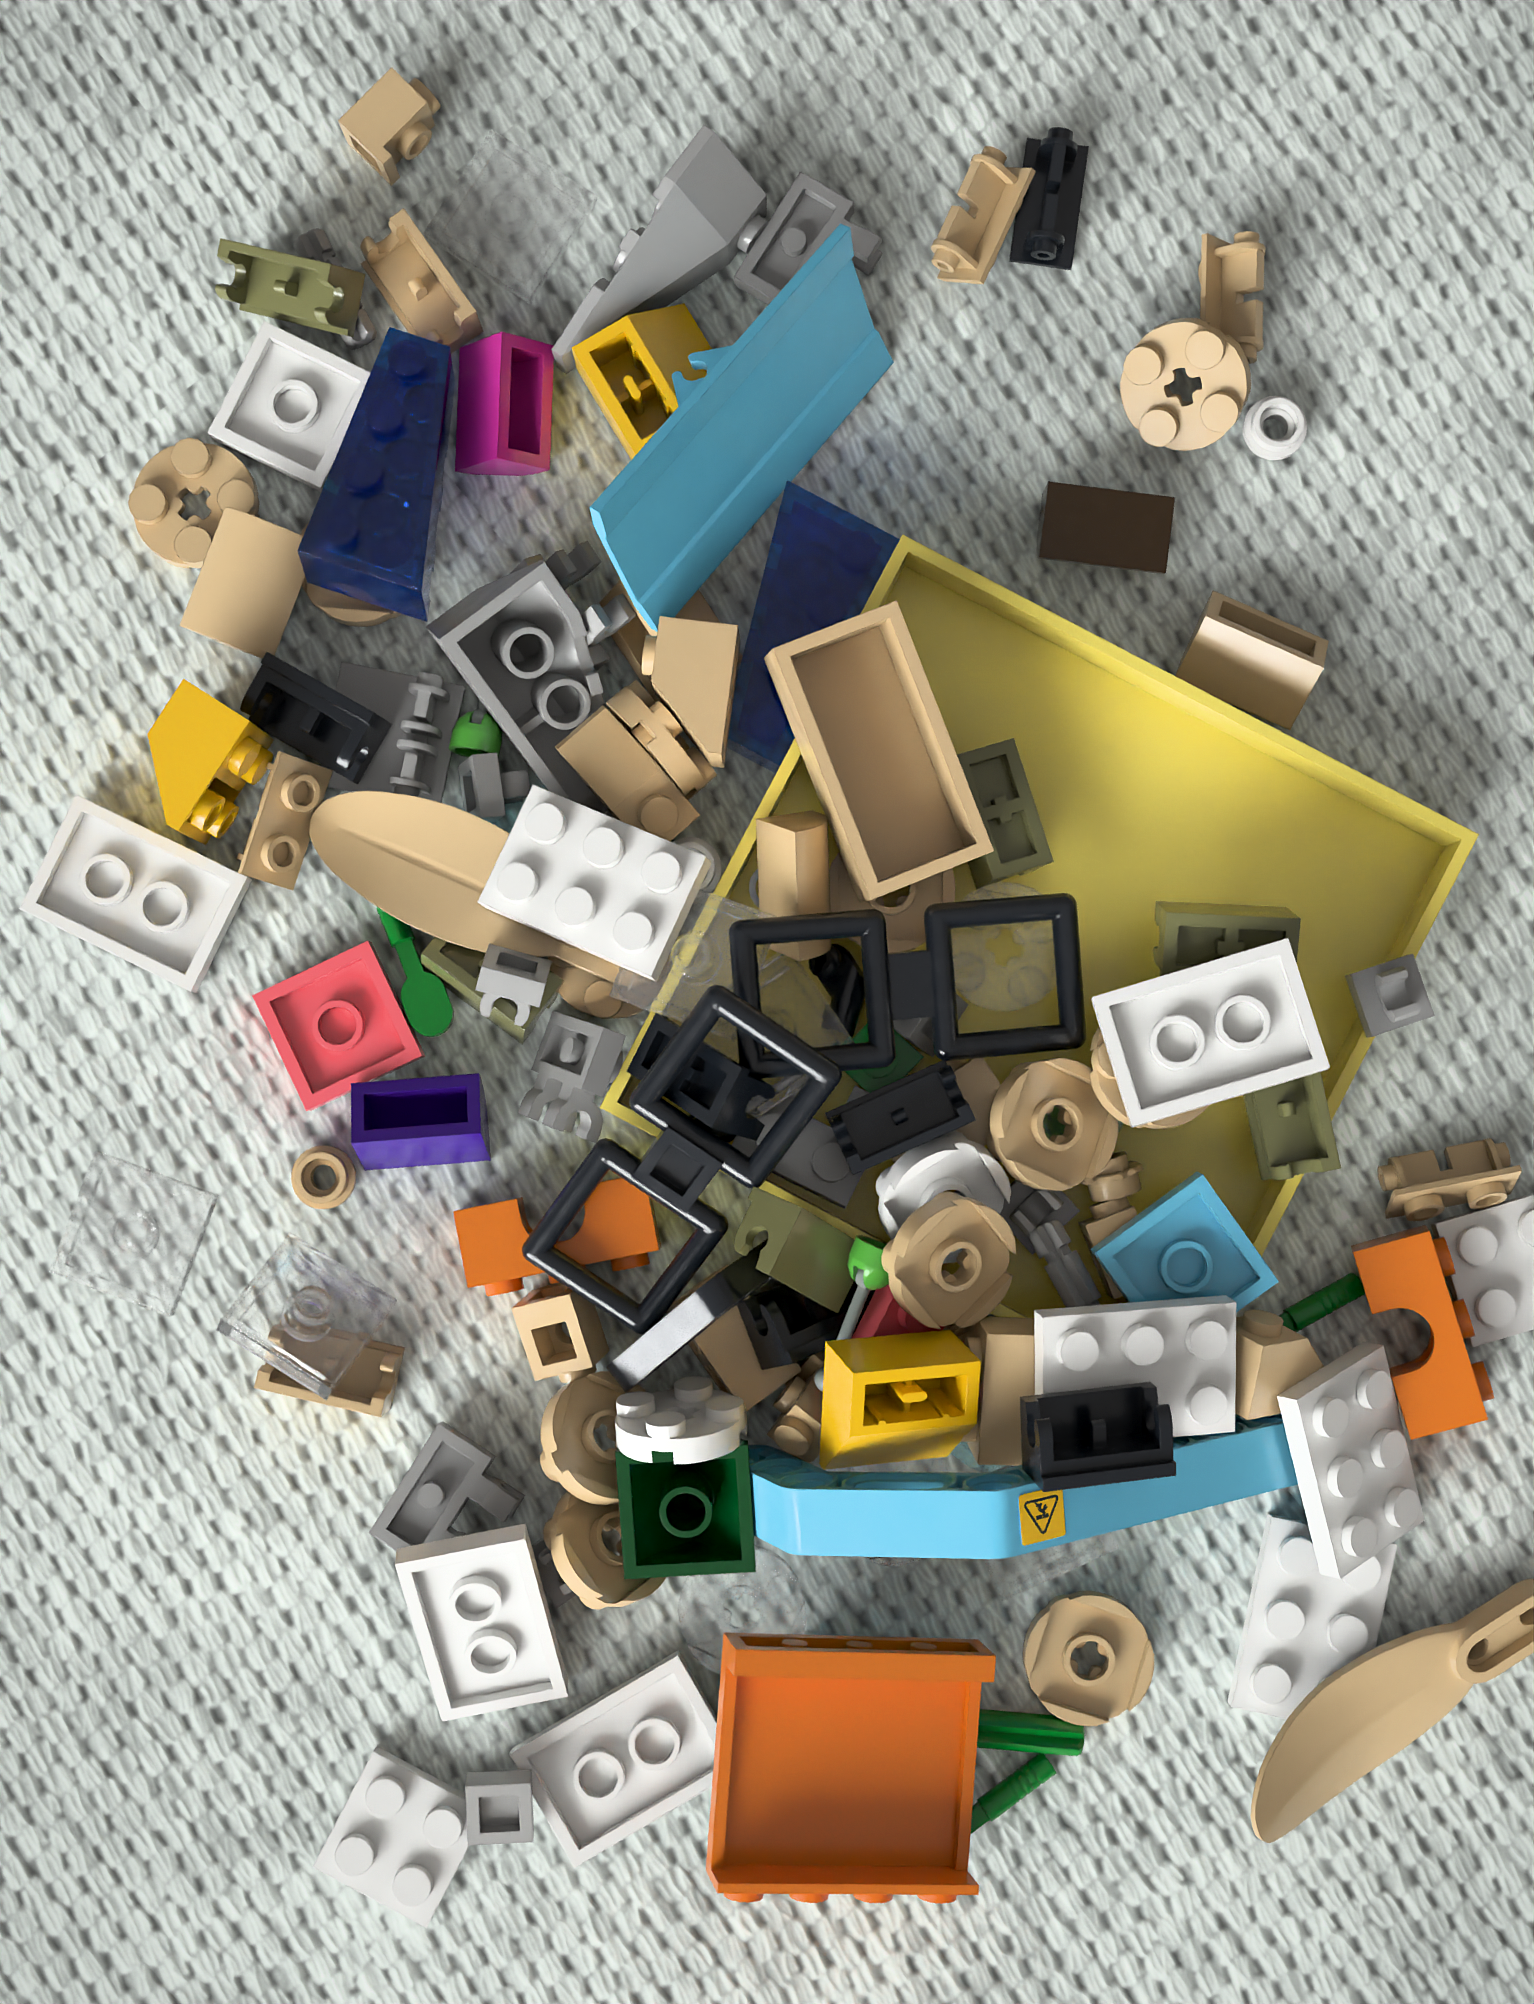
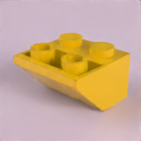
M685 303L626 315L573 346L572 352L578 373L632 460L679 407L672 374L680 371L683 377L690 381L704 378L707 375V370H694L688 356L691 353L712 348Z
M185 679L181 681L148 732L166 824L204 845L208 843L212 835L218 839L221 838L231 827L238 814L239 807L234 804V801L245 784L248 782L251 785H255L268 770L266 769L267 764L273 760V753L268 749L274 739L251 721Z
M951 1330L826 1341L819 1465L823 1470L947 1457L961 1442L963 1436L968 1434L977 1424L981 1361Z

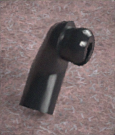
M831 944V949L828 952L808 961L810 971L818 977L832 998L822 1029L853 1038L865 999L863 972L850 951L839 944Z

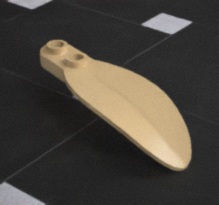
M356 791L334 796L323 801L311 817L309 835L315 850L327 867L366 900L409 926L444 941L485 953L488 945L493 944L537 957L553 956L625 988L641 987L652 981L647 977L493 912L479 904L478 900L510 834L488 821L437 801L379 791Z
M1534 1579L1517 1582L1454 1623L1428 1627L1380 1645L1343 1666L1314 1688L1285 1721L1262 1762L1251 1804L1250 1816L1255 1835L1266 1843L1280 1839L1347 1787L1403 1750L1433 1727L1467 1695L1473 1684L1484 1683L1497 1677L1534 1653Z

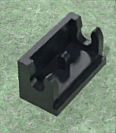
M266 652L260 662L262 665L242 700L240 710L250 716L248 720L261 730L348 780L359 784L392 724L373 711Z
M655 1013L627 1072L641 1081L680 1026L667 1017ZM703 1041L663 1096L713 1129L757 1141L765 1125L746 1112L747 1104L757 1095L764 1099H773L775 1097V1090L764 1080L749 1075L750 1070Z
M942 1060L825 1113L853 1175L976 1121L969 1103L964 1099L959 1089L956 1075L951 1066L947 1065L946 1061Z
M853 1282L838 1313L821 1306L783 1283L737 1304L761 1369L765 1370L796 1363L825 1350L826 1341L836 1340L858 1285L856 1282ZM871 1290L869 1292L862 1312L860 1314V1317L858 1319V1322L856 1324L855 1330L861 1318L863 1317L876 1290Z
M1151 1382L1020 1397L1022 1469L1043 1492L1176 1476V1462L1173 1460V1423L1169 1404H1158L1157 1387Z

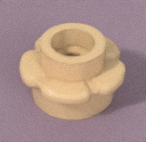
M1125 1151L1113 1152L1108 1164L1098 1175L1092 1179H1084L1080 1183L1088 1185L1091 1200L1094 1202L1123 1198L1135 1194L1142 1189L1138 1173L1143 1170V1165L1137 1161H1128Z

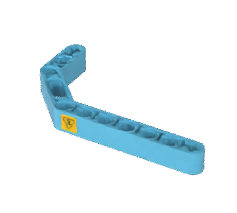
M1235 1414V1432L1173 1437V1460L1176 1462V1476L1043 1492L1024 1472L1022 1465L989 1473L833 1472L823 1470L771 1446L748 1445L754 1536L787 1553L807 1556L1009 1558L1298 1485L1281 1414L1246 1420Z

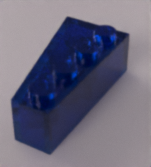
M389 327L297 550L307 583L428 622L431 575L432 571L434 572L438 515L441 511L445 458H447L455 388L450 346Z
M788 480L786 481L735 685L727 743L728 749L775 774L795 737L764 657L772 648L860 615L900 540Z

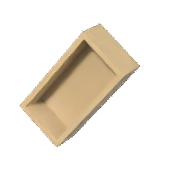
M897 600L772 648L764 657L859 902L873 900L994 851Z

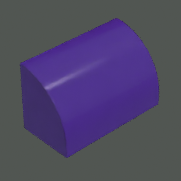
M480 1074L351 1083V1144L364 1170L491 1161L488 1113Z

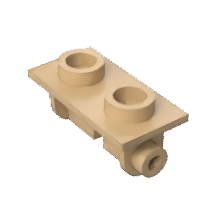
M985 146L981 154L973 155L970 167L957 193L970 206L969 210L966 212L961 206H951L937 238L931 245V250L935 253L931 262L940 269L937 276L938 279L945 282L984 285L1036 172L1033 168L1005 167L1006 155L999 149L991 146Z
M1252 231L1236 233L1234 235V244H1230L1208 233L1202 234L1201 262L1198 269L1201 284L1200 319L1209 322V326L1219 329L1225 336L1229 334L1240 344L1248 363H1254L1257 361V352L1261 351L1264 347L1263 302L1257 299L1244 302V295L1264 290V256L1266 247L1259 243V234Z
M278 751L274 764L269 762L266 769L270 770L261 796L256 819L254 818L243 854L238 853L236 859L241 860L238 870L239 874L293 891L310 841V820L314 811L323 802L333 770Z
M1491 1138L1446 1147L1444 1155L1449 1170L1440 1171L1434 1150L1390 1157L1388 1165L1378 1166L1377 1169L1378 1180L1382 1190H1393L1385 1210L1386 1219L1406 1215L1409 1221H1423L1441 1214L1445 1207L1468 1203L1472 1209H1484L1495 1206L1506 1200L1507 1195L1511 1194L1522 1172L1520 1165L1510 1167L1511 1160L1507 1145L1504 1142L1494 1143Z

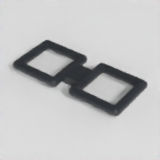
M1068 893L932 904L924 912L926 950L888 953L886 919L883 913L877 909L745 919L734 922L729 929L733 993L761 1012L757 945L860 937L868 1042L814 1047L836 1062L842 1071L881 1068L891 1065L896 1057L893 1020L931 1017L934 1053L943 1061L1080 1048L1086 1041L1077 902ZM1052 920L1059 1024L959 1034L951 929ZM736 1028L739 1064L750 1070L749 1075L760 1079L805 1075L773 1052H765L763 1045Z
M722 985L710 986L632 1092L629 1099L630 1107L635 1113L662 1131L641 1159L612 1139L604 1138L599 1140L522 1246L524 1258L634 1332L644 1335L661 1320L728 1230L729 1223L726 1216L698 1197L719 1169L747 1188L752 1189L753 1186L760 1187L842 1078L840 1066ZM720 1017L809 1077L750 1157L662 1099ZM609 1170L696 1227L695 1231L640 1304L554 1247Z

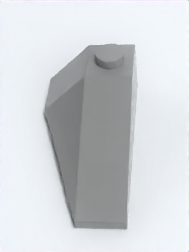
M706 125L702 126L652 194L659 201L646 229L643 227L636 231L630 229L618 246L621 250L613 266V270L617 273L612 281L609 282L605 278H601L592 286L551 349L556 367L565 374L576 368L572 352L573 346L626 315L667 307L729 265L740 249L748 254L768 224V221L764 219L767 216V194L717 134Z
M540 560L477 588L428 624L426 628L546 790L614 818L555 748L558 743L602 705L605 706L602 696L604 691L599 674L595 671L594 666L592 667V658L585 638L587 633L582 616L546 563Z

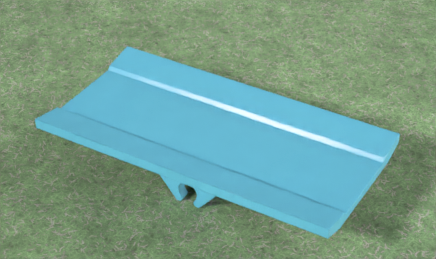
M839 224L733 345L694 352L688 356L694 370H707V375L704 378L690 381L686 380L680 371L672 374L679 407L590 506L593 526L625 589L649 627L656 632L658 631L659 617L674 618L894 363L879 332L874 328L852 261L854 251L851 228Z

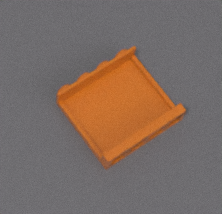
M724 1632L706 1872L716 1892L723 1893L726 1898L737 1902H757L763 1899V1894H789L792 1899L807 1903L826 1901L829 1894H853L856 1899L869 1903L889 1902L893 1899V1895H917L924 1901L941 1904L954 1902L957 1895H978L979 1884L968 1872L979 1712L982 1682H994L996 1655L978 1639Z

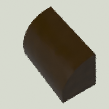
M1048 481L1042 494L1037 534V558L1165 574L1175 497Z

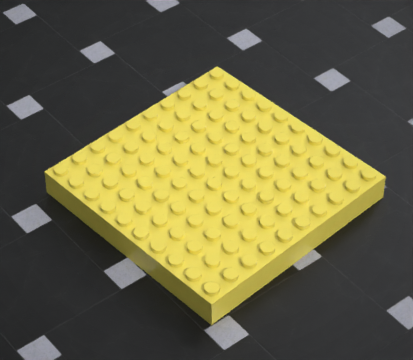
M902 534L861 614L897 600L957 755L1014 738L1054 861L1022 876L1015 875L977 890L968 862L952 868L955 878L954 902L1068 893L1077 902L1086 1041L1077 1049L984 1058L999 1083L1002 1084L1012 1069L1018 1064L1044 1059H1071L1083 1063L1092 1069L1091 1058L1093 1050L1090 1051L1093 1036L1099 1027L1091 1001L1092 997L1160 977V969L1155 964L1153 948L1159 945V926L1156 925L1155 921L1156 901L1287 907L1301 918L1297 966L1330 1065L1328 1070L1321 1072L1332 1121L1375 1036L1367 1038L1365 1036L1345 976L1405 955L1413 954L1414 958H1416L1479 834ZM796 739L793 740L626 1056L618 1076L613 1081L599 1107L654 1137H657L662 1130L635 1113L630 1107V1096L640 1083V1080L628 1073L627 1069L655 1013L663 1015L681 1026L710 986L722 985L733 992L729 929L738 920L760 918L759 908L754 904L749 893L750 879L758 869L756 819L811 810L825 815ZM828 824L830 868L831 863L839 853V849ZM757 880V882H756V888H755V889H756V894H757V896H758V898H759L758 880ZM905 886L880 896L883 898L884 906L896 907L898 897L909 896V887ZM1052 920L951 929L956 994L968 1004L958 1020L959 1034L1059 1024ZM848 938L831 939V944H839L850 951L863 972L861 946ZM926 942L911 951L926 950ZM757 945L762 1013L812 1047L848 1044L867 1024L866 1003L864 999L853 1038L823 1030L822 1028L832 998L818 977L810 971L809 959L797 961L762 945ZM720 1017L703 1041L739 1063L736 1027ZM912 1045L924 1057L906 1076L942 1060L936 1055L932 1058ZM842 1071L840 1082L813 1118L830 1126L825 1113L846 1104L854 1087H861ZM786 1077L762 1079L774 1088L775 1097L773 1099H777ZM1243 1095L1211 1104L1198 1117L1175 1128H1131V1126L1118 1120V1137L1114 1152L1125 1151L1128 1161H1137L1143 1165V1170L1138 1173L1142 1189L1135 1194L1127 1196L1129 1204L1135 1207L1137 1215L1195 1172H1199L1205 1176L1262 1257L1304 1174L1294 1175V1178L1284 1180H1261ZM662 1097V1099H664L665 1101H667L668 1103H670L686 1115H690V1113H688L687 1111H685L684 1109H682L666 1097ZM753 1097V1098L749 1101V1103L747 1104V1107H746V1112H747V1113H748V1111H749V1109H750V1107H751V1105H752V1103H753L755 1097ZM1055 1106L1050 1114H1045L1043 1120V1128L1048 1139L1052 1135H1062L1065 1129V1125L1057 1120L1059 1109ZM892 1159L864 1170L845 1209L773 1173L758 1187L806 1209L854 1240L856 1235H863L886 1244L891 1241L879 1218V1196L876 1191V1181L880 1173L894 1164ZM998 1161V1163H999V1164L1001 1165V1167L1004 1169V1171H1005V1173H1006V1175H1007V1177H1008L1009 1183L1011 1184V1183H1012L1014 1180H1016V1179L1013 1178V1177L1006 1171V1169H1005V1167L1003 1166L1002 1162ZM1079 1183L1076 1186H1071L1073 1187L1071 1189L1063 1190L1062 1192L1080 1210L1063 1226L1071 1240L1067 1245L1071 1252L1075 1250L1078 1252L1102 1297L1097 1300L1100 1305L1128 1303L1124 1296L1113 1299L1106 1295L1078 1222L1093 1217L1089 1206L1097 1203L1091 1200L1088 1185ZM1014 1236L1016 1254L1009 1251L1010 1261L1007 1267V1272L1013 1275L1011 1284L1005 1297L990 1314L996 1317L1034 1318V1310L1066 1308L1044 1268L1048 1265L1044 1257L1039 1259L1036 1252L1032 1255ZM957 1262L943 1263L941 1271L945 1270L950 1274H954L960 1265Z

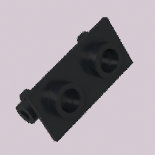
M1050 128L1047 138L1042 140L1026 139L1022 168H1033L1036 172L1023 198L1022 205L1015 216L1009 262L1064 270L1072 269L1089 146L1077 145V143L1072 141L1073 132L1067 128Z

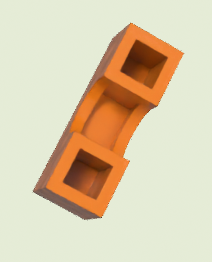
M622 1178L601 1181L584 1204L585 1215L579 1231L572 1238L557 1241L554 1245L555 1248L584 1267L587 1264L607 1260L611 1261L612 1271L650 1264L648 1252L657 1251L661 1248L652 1198ZM523 1197L453 1211L468 1288L484 1285L486 1296L499 1295L524 1289L522 1277L545 1273L528 1262L522 1254V1246L533 1231L526 1217ZM548 1275L549 1284L559 1283V1281Z
M1426 1225L1352 1245L1351 1249L1372 1315L1391 1309L1404 1308L1417 1312L1429 1323L1430 1338L1423 1353L1410 1362L1389 1368L1410 1439L1413 1440L1488 1420L1483 1401L1495 1398L1483 1361L1470 1363L1463 1339L1474 1337L1475 1333L1464 1299L1451 1301L1444 1277L1454 1275L1456 1272L1445 1238L1440 1237L1432 1240L1429 1229Z

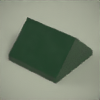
M740 1439V1446L729 1454L691 1464H674L673 1452L652 1451L653 1463L637 1461L624 1455L618 1447L616 1448L615 1457L624 1579L756 1572L748 1440Z

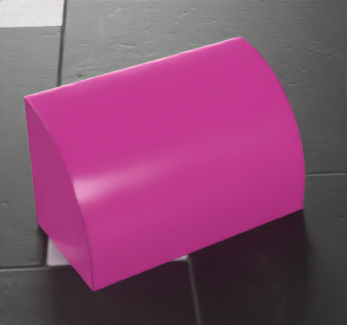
M501 331L460 347L455 472L472 475L526 476L550 470L554 357L551 349L554 345Z

